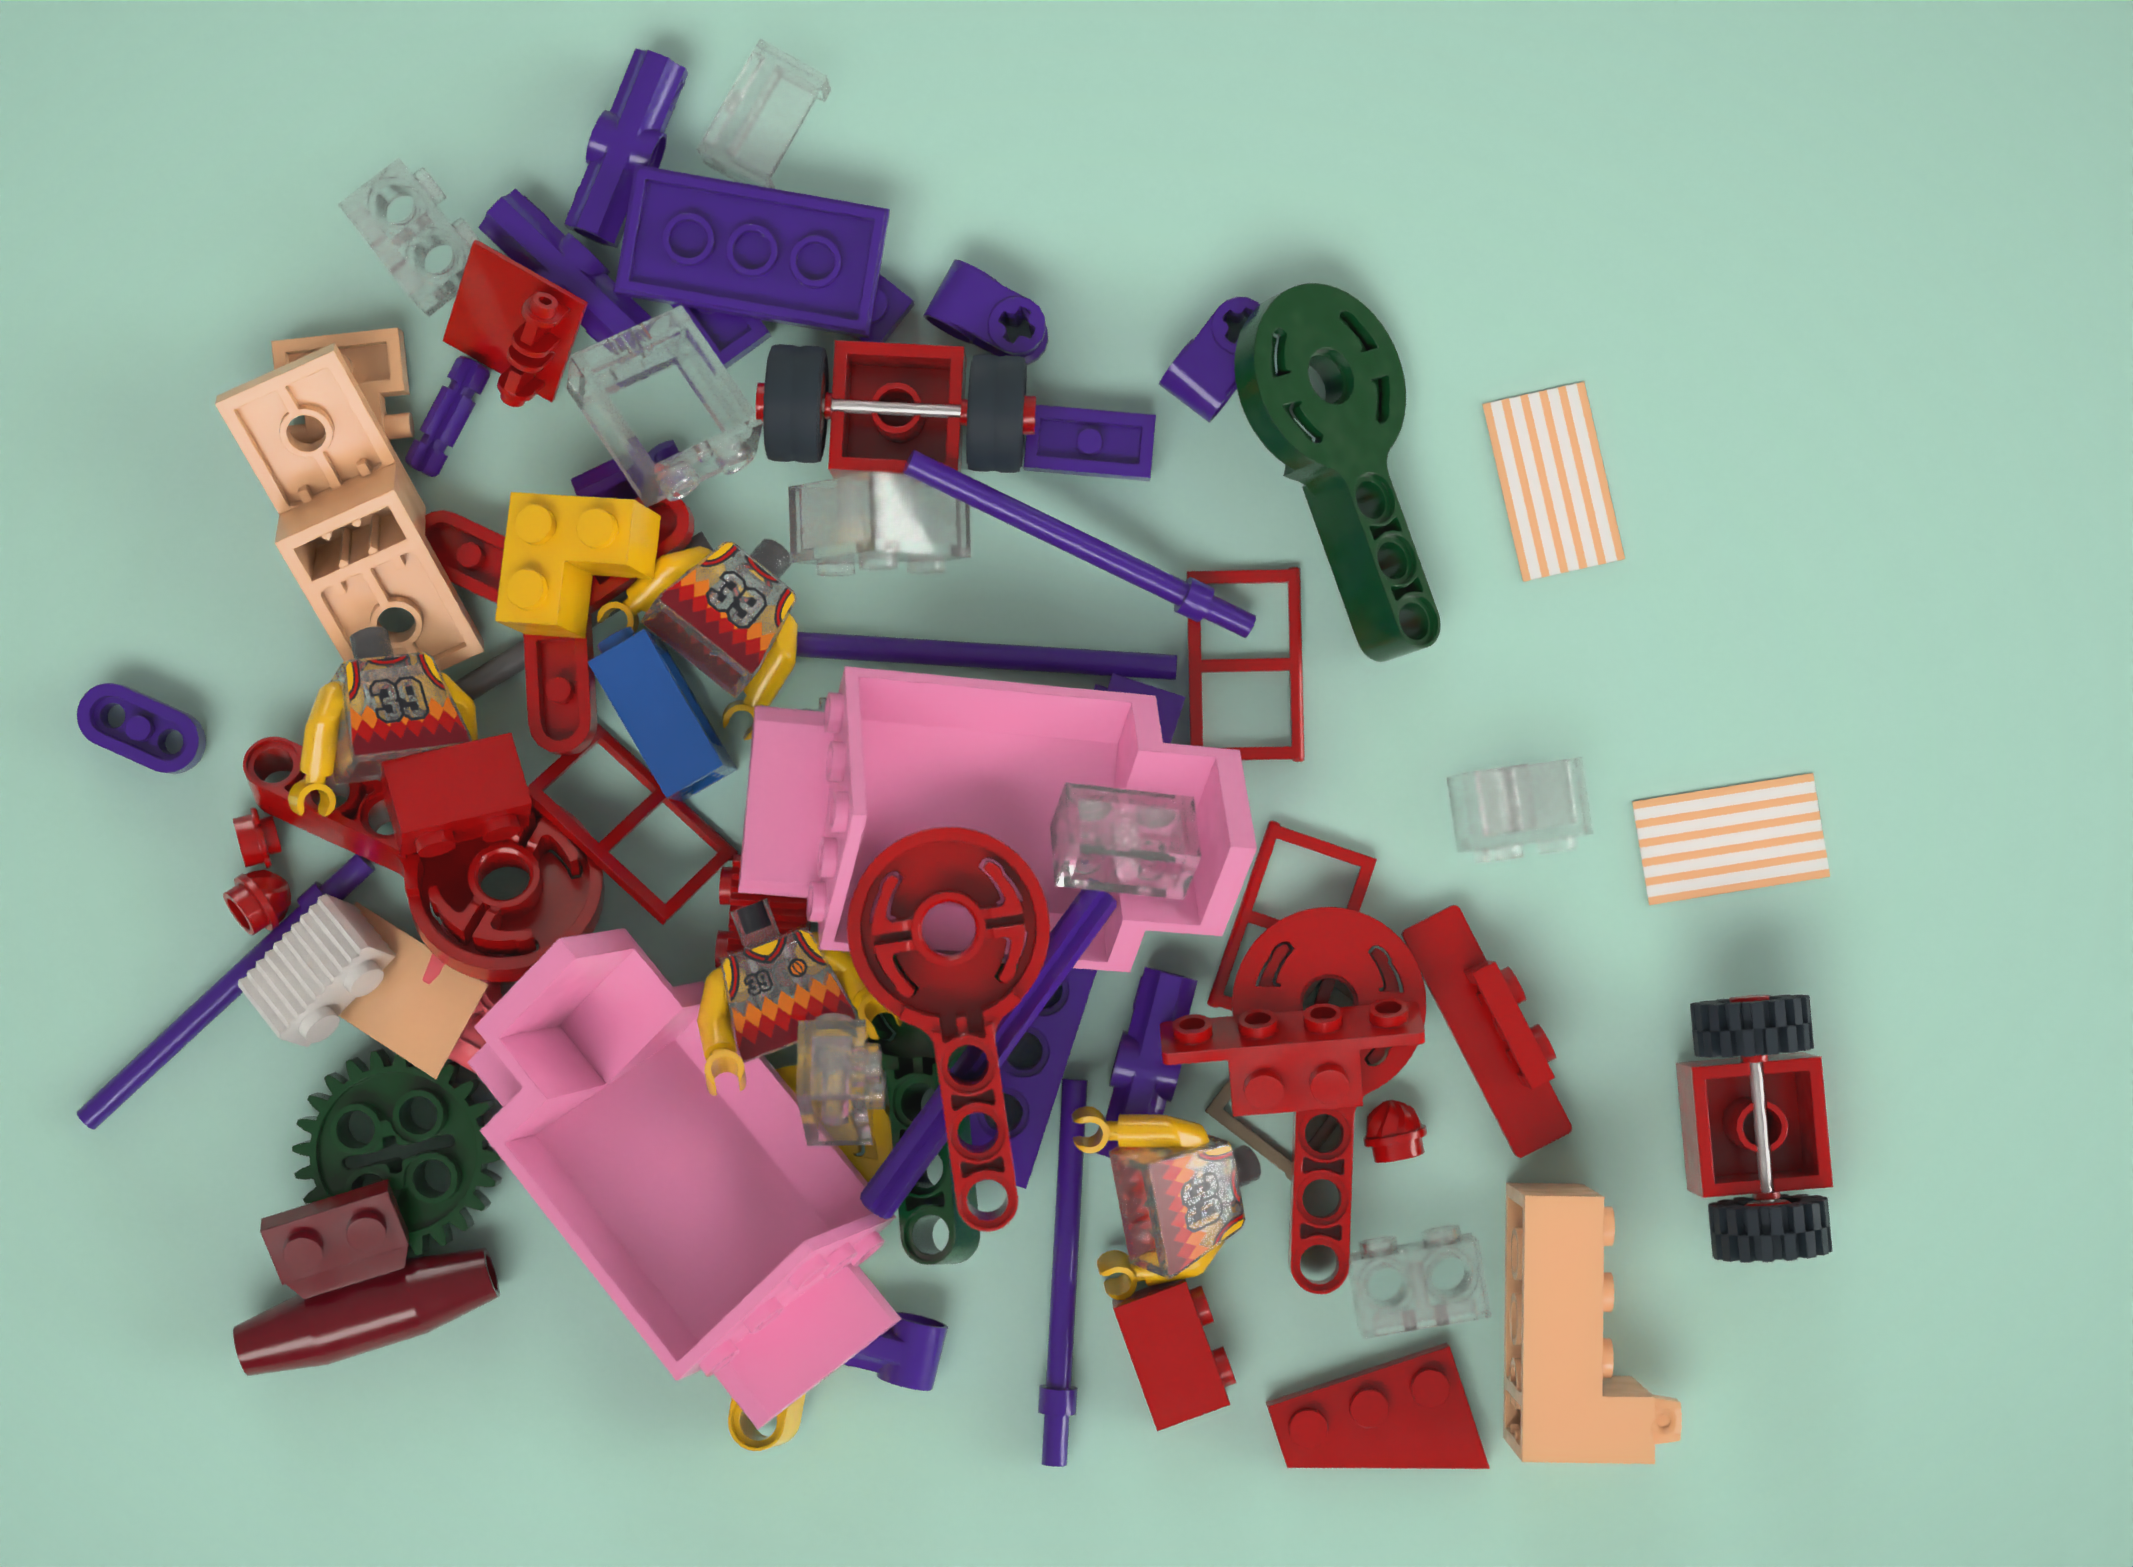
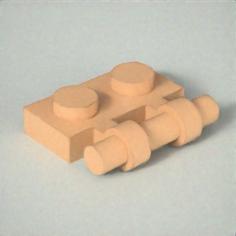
M398 327L271 341L274 370L335 343L390 443L393 439L414 437L415 429L411 412L389 415L386 412L385 397L410 394L404 333ZM304 415L305 424L288 425L290 434L296 440L303 443L316 442L326 433L324 425L313 416Z

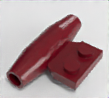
M383 1180L261 1218L260 1233L282 1285L286 1284L298 1295L234 1326V1345L241 1367L247 1376L332 1364L429 1333L498 1298L500 1290L494 1265L486 1248L406 1259L409 1246V1231L389 1180Z

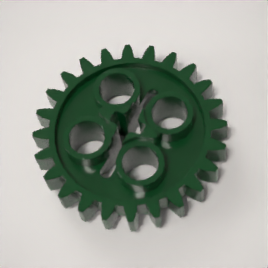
M384 1049L371 1052L370 1070L358 1057L346 1061V1069L350 1080L336 1072L324 1077L332 1095L319 1092L309 1095L307 1100L319 1114L318 1116L300 1118L296 1123L301 1129L312 1134L310 1140L292 1146L293 1152L310 1157V1165L295 1172V1178L303 1180L314 1179L316 1185L303 1198L305 1204L313 1203L363 1187L365 1176L367 1174H375L383 1180H389L409 1231L410 1246L416 1255H421L428 1251L429 1233L440 1246L453 1241L449 1222L464 1232L470 1229L475 1223L467 1207L483 1211L491 1204L487 1196L479 1190L480 1187H495L502 1180L498 1174L487 1169L488 1163L502 1158L493 1147L489 1146V1142L480 1132L486 1125L482 1116L492 1109L495 1105L494 1100L475 1103L471 1096L477 1090L481 1081L475 1078L459 1085L455 1080L459 1073L460 1065L456 1062L445 1066L437 1079H434L398 1054H395L393 1064H391ZM417 1096L429 1099L437 1110V1120L432 1129L421 1128L413 1121L411 1105ZM354 1111L364 1112L372 1119L374 1135L369 1143L357 1141L349 1130V1120ZM447 1134L452 1135L455 1140L452 1146L421 1151L404 1160L400 1157H394L356 1168H348L345 1165V1159L349 1156L377 1152L395 1143L404 1146ZM436 1159L448 1167L451 1173V1184L447 1191L440 1192L428 1185L425 1179V1167L429 1160Z

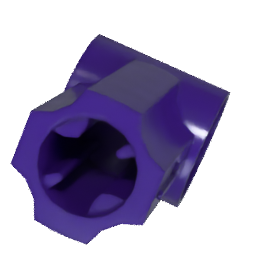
M896 1312L902 1320L844 1363L846 1366L877 1372L879 1379L893 1385L913 1390H933L948 1326L928 1317Z

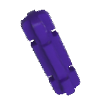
M460 356L455 360L447 376L451 380L449 386L442 385L419 429L424 433L421 440L414 439L405 456V462L411 468L429 477L439 475L448 458L444 454L446 447L453 448L476 404L472 401L474 394H481L490 377V371L485 366L468 357Z

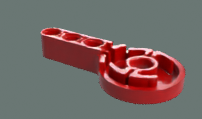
M267 737L255 742L247 750L243 759V770L258 807L267 814L400 874L404 878L410 911L420 937L440 961L459 973L484 981H519L559 938L594 932L604 903L605 885L603 870L533 805L529 825L521 828L517 835L498 842H485L480 837L459 842L453 850L435 857H420L417 852L400 856L395 835L377 833V830L382 825L391 822L381 788V781L371 778L338 783L334 766V773L326 777L325 785L332 789L335 796L347 797L346 802L336 807L328 816L323 817L318 813L320 793L318 790H312L305 796L304 812L300 816L290 808L288 795L295 783L306 779V774L300 771L302 746L286 738ZM274 772H291L287 778L280 782H265V779ZM561 807L571 818H573L583 829H585L588 832L584 825L573 814H571L569 811ZM551 849L562 858V860L568 866L572 876L580 874L581 866L583 870L582 876L580 878L571 879L563 864L558 860L556 856H554L551 852L548 851ZM502 867L520 868L530 876L526 889L520 895L506 900L494 899L485 894L481 889V883L489 873ZM431 908L434 914L440 918L446 929L459 940L458 943L443 930L438 920L432 915ZM488 953L498 955L518 953L521 956L491 957L487 955Z
M958 826L932 827L916 831L898 839L877 855L867 867L854 890L850 902L847 919L848 946L854 967L871 995L887 1010L898 1016L899 1020L920 1028L932 1040L935 1048L957 1208L961 1218L970 1227L979 1231L991 1232L1006 1226L1015 1216L1018 1207V1193L996 1047V1030L1001 1019L1022 1001L1021 999L1030 990L1043 967L1050 940L1049 911L1038 879L1028 864L1010 846L987 833L971 828ZM983 859H993L1003 867L1004 872L1017 887L1022 901L1019 900L1014 888L1003 875L1001 868L992 861H986L982 868L993 878L1004 896L1003 903L997 904L1001 900L1000 894L988 875L979 868ZM890 872H898L903 877V879L901 880L899 886L896 889L890 911V915L893 917L895 916L896 919H889L887 916L889 900L891 898L894 888L899 882V878L895 874H892L886 878L882 885V893L875 907L873 922H870L872 907L876 899V896L880 890V884L883 878ZM944 902H953L965 907L972 914L976 926L975 935L971 943L964 950L954 954H943L935 951L927 944L922 933V922L927 912L934 906ZM1025 931H1027V936H1026V941H1025V946H1024ZM1006 938H1009V939H1010V947H1009V951H1008V955H1007L1006 961H1005V963H1004V965H1003V967H1002L1000 973L998 974V978L1001 980V981H999V980L995 977V974L997 973V971H998V969H999V967H1000V965H1001V963H1002V960H1003V958H1004V954H1005V950H1006V945H1007V939H1006ZM896 953L903 971L919 987L915 994H913L915 987L904 977L894 961L893 956ZM973 1045L985 1053L988 1062L986 1069L980 1076L974 1079H961L952 1073L948 1066V1060L952 1052L960 1046ZM975 1112L989 1115L997 1124V1131L992 1140L979 1146L966 1143L958 1133V1126L961 1120ZM982 1180L998 1182L1006 1190L1005 1201L999 1208L990 1212L977 1210L970 1204L967 1198L968 1192L974 1184Z
M1318 907L1299 911L1284 917L1270 926L1254 941L1244 956L1235 977L1232 992V1016H1238L1253 1009H1266L1274 1013L1303 1010V998L1307 989L1319 980L1330 979L1338 981L1348 989L1352 997L1353 1006L1370 1005L1372 1002L1384 998H1395L1404 1002L1416 1001L1419 1003L1423 1025L1425 1024L1427 1008L1425 985L1419 966L1411 951L1401 938L1382 922L1351 909ZM1282 942H1289L1294 948V950L1287 957L1278 973L1276 983L1280 984L1281 986L1276 987L1273 984V978L1279 964L1286 956V954L1290 951L1289 947L1286 944L1279 946L1273 952L1271 956V961L1266 966L1265 970L1261 975L1258 986H1256L1258 976L1264 964L1269 959L1272 950ZM1372 946H1379L1387 952L1400 978L1403 992H1400L1397 979L1388 964V958L1385 953L1378 948L1373 949L1370 954L1368 953ZM1418 1045L1390 1047L1385 1059L1376 1066H1369L1368 1064L1379 1062L1385 1055L1387 1047L1360 1049L1363 1097L1396 1076L1409 1061ZM1357 1107L1294 1112L1288 1265L1297 1284L1313 1294H1327L1335 1291L1344 1283L1349 1272L1354 1117ZM1320 1114H1328L1335 1118L1341 1129V1137L1338 1144L1326 1152L1313 1150L1305 1138V1128L1308 1122ZM1318 1179L1331 1181L1336 1186L1339 1194L1336 1208L1325 1216L1312 1215L1306 1211L1303 1205L1302 1198L1305 1188L1308 1184ZM1314 1245L1328 1246L1334 1251L1336 1256L1334 1272L1328 1278L1320 1281L1308 1279L1302 1274L1300 1268V1260L1303 1253Z

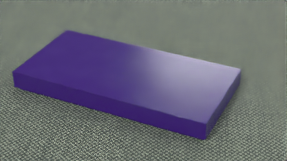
M635 164L614 292L616 295L869 339L890 209Z

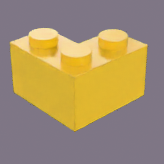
M511 492L495 621L523 634L585 639L593 575L654 579L661 516L633 499Z

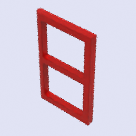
M1300 568L1187 571L1186 579L1192 577L1207 585L1287 583L1289 658L1201 660V621L1195 622L1187 618L1190 745L1203 746L1202 673L1289 671L1291 746L1222 749L1240 750L1241 761H1304Z
M597 723L596 735L588 747L577 754L560 756L527 786L532 805L662 925L680 910L723 866L732 861L733 854H738V851L684 801L666 798L651 771L599 723ZM597 743L652 792L600 842L596 841L544 793L550 785ZM662 803L717 852L666 903L659 899L609 853Z
M1269 821L1207 1004L1213 1008L1222 1007L1232 1011V997L1224 995V991L1247 924L1251 923L1268 929L1279 921V919L1252 910L1276 839L1359 866L1360 869L1346 909L1358 912L1363 903L1377 859L1282 827L1276 821ZM1321 980L1313 1005L1328 1004L1336 982L1335 980Z

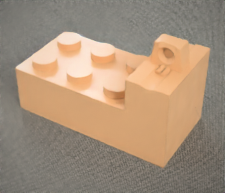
M1506 1182L1503 1438L1522 1462L1655 1464V1444L1681 1440V1403L1676 1398L1651 1394L1632 1376H1612L1614 1367L1613 1344L1610 1338H1603V1312H1612L1614 1306L1613 1276L1611 1272H1604V1246H1613L1615 1237L1614 1211L1612 1207H1604V1196L1584 1184Z

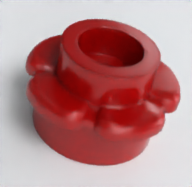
M250 808L251 814L233 818L245 868L265 863L266 869H269L272 866L269 855L282 852L272 815L259 818L257 809Z

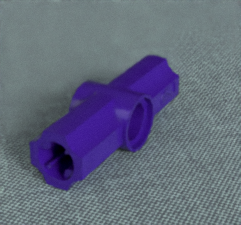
M635 48L611 110H605L601 113L592 130L585 158L588 166L575 193L574 201L564 223L568 229L596 243L618 248L625 229L635 164L653 168L660 167L667 143V134L664 132L688 76L685 67L656 52Z
M515 188L511 193L502 196L486 212V216L478 228L510 259L587 301L588 305L581 326L609 355L612 354L620 362L624 357L633 353L648 338L650 331L656 324L655 320L631 297L616 295L614 292L615 282L608 276L610 271L572 234L568 232L565 236L525 195L523 196Z
M1144 966L1132 1007L1133 1013L1128 1032L1124 1030L1122 1032L1110 1077L1109 1086L1113 1087L1105 1117L1106 1121H1118L1120 1114H1163L1166 1102L1172 1101L1182 1064H1163L1160 1024L1166 1021H1175L1179 1017L1189 1015L1198 980ZM1108 1141L1105 1147L1097 1152V1154L1112 1159V1152L1126 1147H1119L1118 1141ZM1149 1148L1145 1154L1154 1156L1156 1148Z

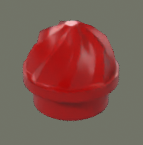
M265 869L237 876L234 879L235 886L223 893L224 901L236 921L252 936L264 928L269 931L277 928L291 905V892L288 882L278 874Z
M1386 1100L1374 1108L1367 1116L1366 1136L1363 1137L1364 1146L1372 1148L1375 1163H1387L1413 1158L1425 1153L1422 1137L1427 1135L1426 1125H1423L1419 1120L1413 1107L1404 1102Z

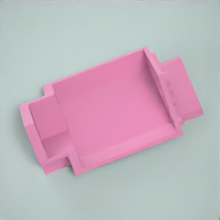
M845 666L839 692H828L824 712L755 706L738 893L807 898V920L818 922L820 950L850 952L847 937L848 912L854 890L861 876L876 856L898 839L922 829L941 826L971 828L987 833L1010 846L1028 864L1042 887L1049 911L1050 932L1085 884L1091 882L1104 889L1115 898L1117 907L1073 968L1117 972L1131 971L1146 930L1223 936L1257 850L1240 750L1163 743L1157 700L1154 695ZM983 859L979 865V868H981L988 875V877L992 880L995 887L997 888L1001 897V900L998 901L997 904L1003 903L1004 896L996 882L993 880V878L982 868L986 861H992L1001 868L1003 875L1014 888L1019 900L1022 901V897L1017 887L1015 886L1013 881L1008 877V875L1004 872L1003 867L993 859ZM890 872L883 878L880 884V890L876 896V899L872 907L870 922H873L875 907L882 893V885L886 878L892 874H895L899 878V882L894 888L891 898L889 900L887 916L889 919H896L895 916L893 917L890 915V911L896 889L899 886L901 880L903 879V877L898 872ZM944 902L934 906L927 912L922 922V933L925 941L932 949L943 954H954L964 950L971 943L975 935L976 926L972 914L962 905L953 902ZM1025 931L1024 946H1025L1027 931ZM1006 938L1007 945L1002 963H1005L1010 947L1009 938Z
M625 928L559 938L474 1026L487 1043L467 1063L503 1107L480 1132L675 1380L679 1381L700 1370L707 1377L714 1374L759 1430L902 1320L858 1266L884 1244L885 1241L879 1233L896 1216L893 1215L887 1220L869 1211L862 1204L860 1195L868 1182L763 1054L743 1061L746 1074V1087L744 1090L740 1091L738 1077L735 1074L724 1072L715 1078L717 1096L709 1094L704 1073L706 1059L697 1024V1016L705 984L703 981L673 987ZM730 1015L731 1024H732V1029H733L734 1038H735L733 1018H732V1016Z

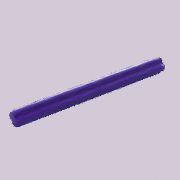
M1091 882L1085 884L1050 932L1047 955L1036 981L1021 999L1022 1001L999 1022L995 1037L999 1068L1116 909L1117 901L1098 885ZM968 1045L951 1068V1071L961 1079H974L980 1076L986 1069L987 1056L980 1048ZM940 1085L861 1192L860 1200L869 1211L887 1220L894 1215L948 1140Z

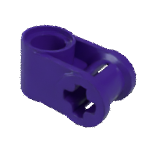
M955 259L923 315L932 325L958 340L974 344L995 356L1024 357L1027 365L1037 361L1046 351L1048 344L1045 316L1036 303L1003 286L996 279L977 267L961 260ZM1023 320L1028 321L1032 335L1031 338L1019 336L1014 343H1011L1006 326L1010 325L1018 328Z
M1234 297L1222 303L1198 335L1191 339L1181 350L1159 382L1161 387L1209 423L1221 411L1237 389L1234 370L1237 341L1233 343L1227 339L1229 326L1226 321L1231 320L1238 324L1245 317L1248 318L1260 305L1248 297Z

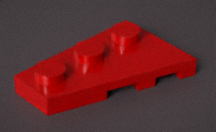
M1447 1343L1266 1402L1287 1468L1490 1469L1450 1346Z

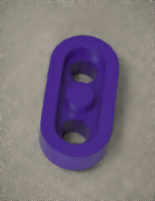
M114 683L100 684L87 691L79 702L77 709L78 726L82 734L89 741L154 771L169 774L186 772L197 765L204 754L206 737L197 719L184 711L130 687ZM120 705L125 711V720L121 726L113 728L108 721V714L111 708ZM177 730L183 737V746L180 751L171 754L166 748L165 741L172 731Z

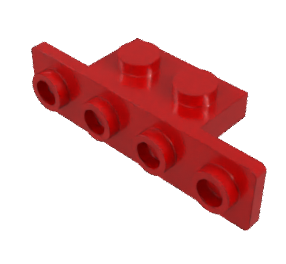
M1450 905L1404 929L1401 936L1414 956L1422 977L1513 1154L1519 1158L1525 1157L1571 1133L1572 1125L1549 1082L1555 1076L1548 1062L1556 1059V1054L1541 1026L1536 1024L1529 1027L1518 1006L1527 999L1511 968L1508 966L1500 970L1496 961L1486 960L1461 909L1457 905Z
M1384 998L1376 1000L1370 1005L1338 1007L1333 1004L1323 1003L1312 1005L1305 1010L1275 1013L1266 1009H1253L1238 1016L1214 1018L1190 1014L1179 1017L1175 1021L1162 1022L1160 1024L1162 1062L1164 1065L1228 1060L1233 1117L1363 1106L1360 1049L1420 1045L1425 1043V1029L1418 1002H1404L1400 999Z

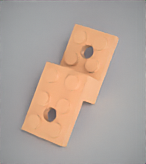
M335 343L217 395L215 402L217 409L279 514L275 545L346 666L349 662L356 661L352 643L365 644L378 640L383 659L408 656V659L396 665L359 666L361 675L360 687L370 686L374 680L389 679L395 683L399 677H423L424 671L417 657L419 654H426L431 657L436 670L440 672L484 652L482 636L425 536L426 506ZM301 415L313 416L324 425L326 433L316 442L303 443L296 440L290 434L288 429L290 421ZM398 607L409 611L413 615L415 623L404 632H391L382 627L378 617L384 610ZM412 679L401 680L400 682L409 683ZM378 682L375 685L388 684V682ZM391 685L388 694L395 692L393 685Z

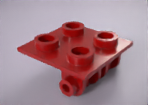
M476 239L472 243L442 341L500 373L497 388L501 393L500 398L505 404L511 407H521L536 394L552 403L555 400L588 302Z

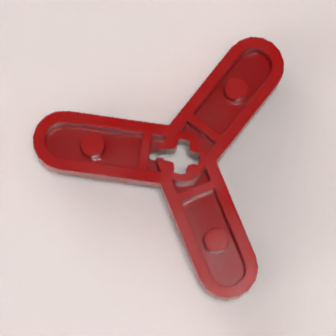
M652 490L635 499L661 516L656 560L662 555L681 551L690 543L694 534V517L690 508L676 494L665 490ZM440 510L425 515V536L451 583L497 604L505 536L453 512ZM593 575L585 639L523 634L528 726L532 738L538 746L555 755L570 756L577 754L588 747L596 735L598 721L595 674L588 664V661L594 658L591 614L627 590L638 578Z

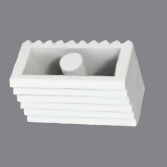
M325 894L318 897L316 904L309 906L308 913L301 915L299 922L291 925V931L284 933L282 940L275 942L272 950L265 952L263 959L256 961V967L248 970L246 977L238 980V986L279 1039L309 1047L312 1043L326 1039L337 1029L340 1022L338 1016L356 997L365 996L379 986L384 977L382 970L396 957V953L389 948L388 944L382 940L381 935L368 923L367 918L361 914L360 909L351 903Z

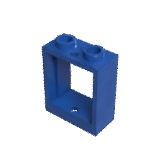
M627 627L610 635L597 645L601 654L588 661V664L666 798L685 801L737 770L661 638L646 629L634 633L631 627Z

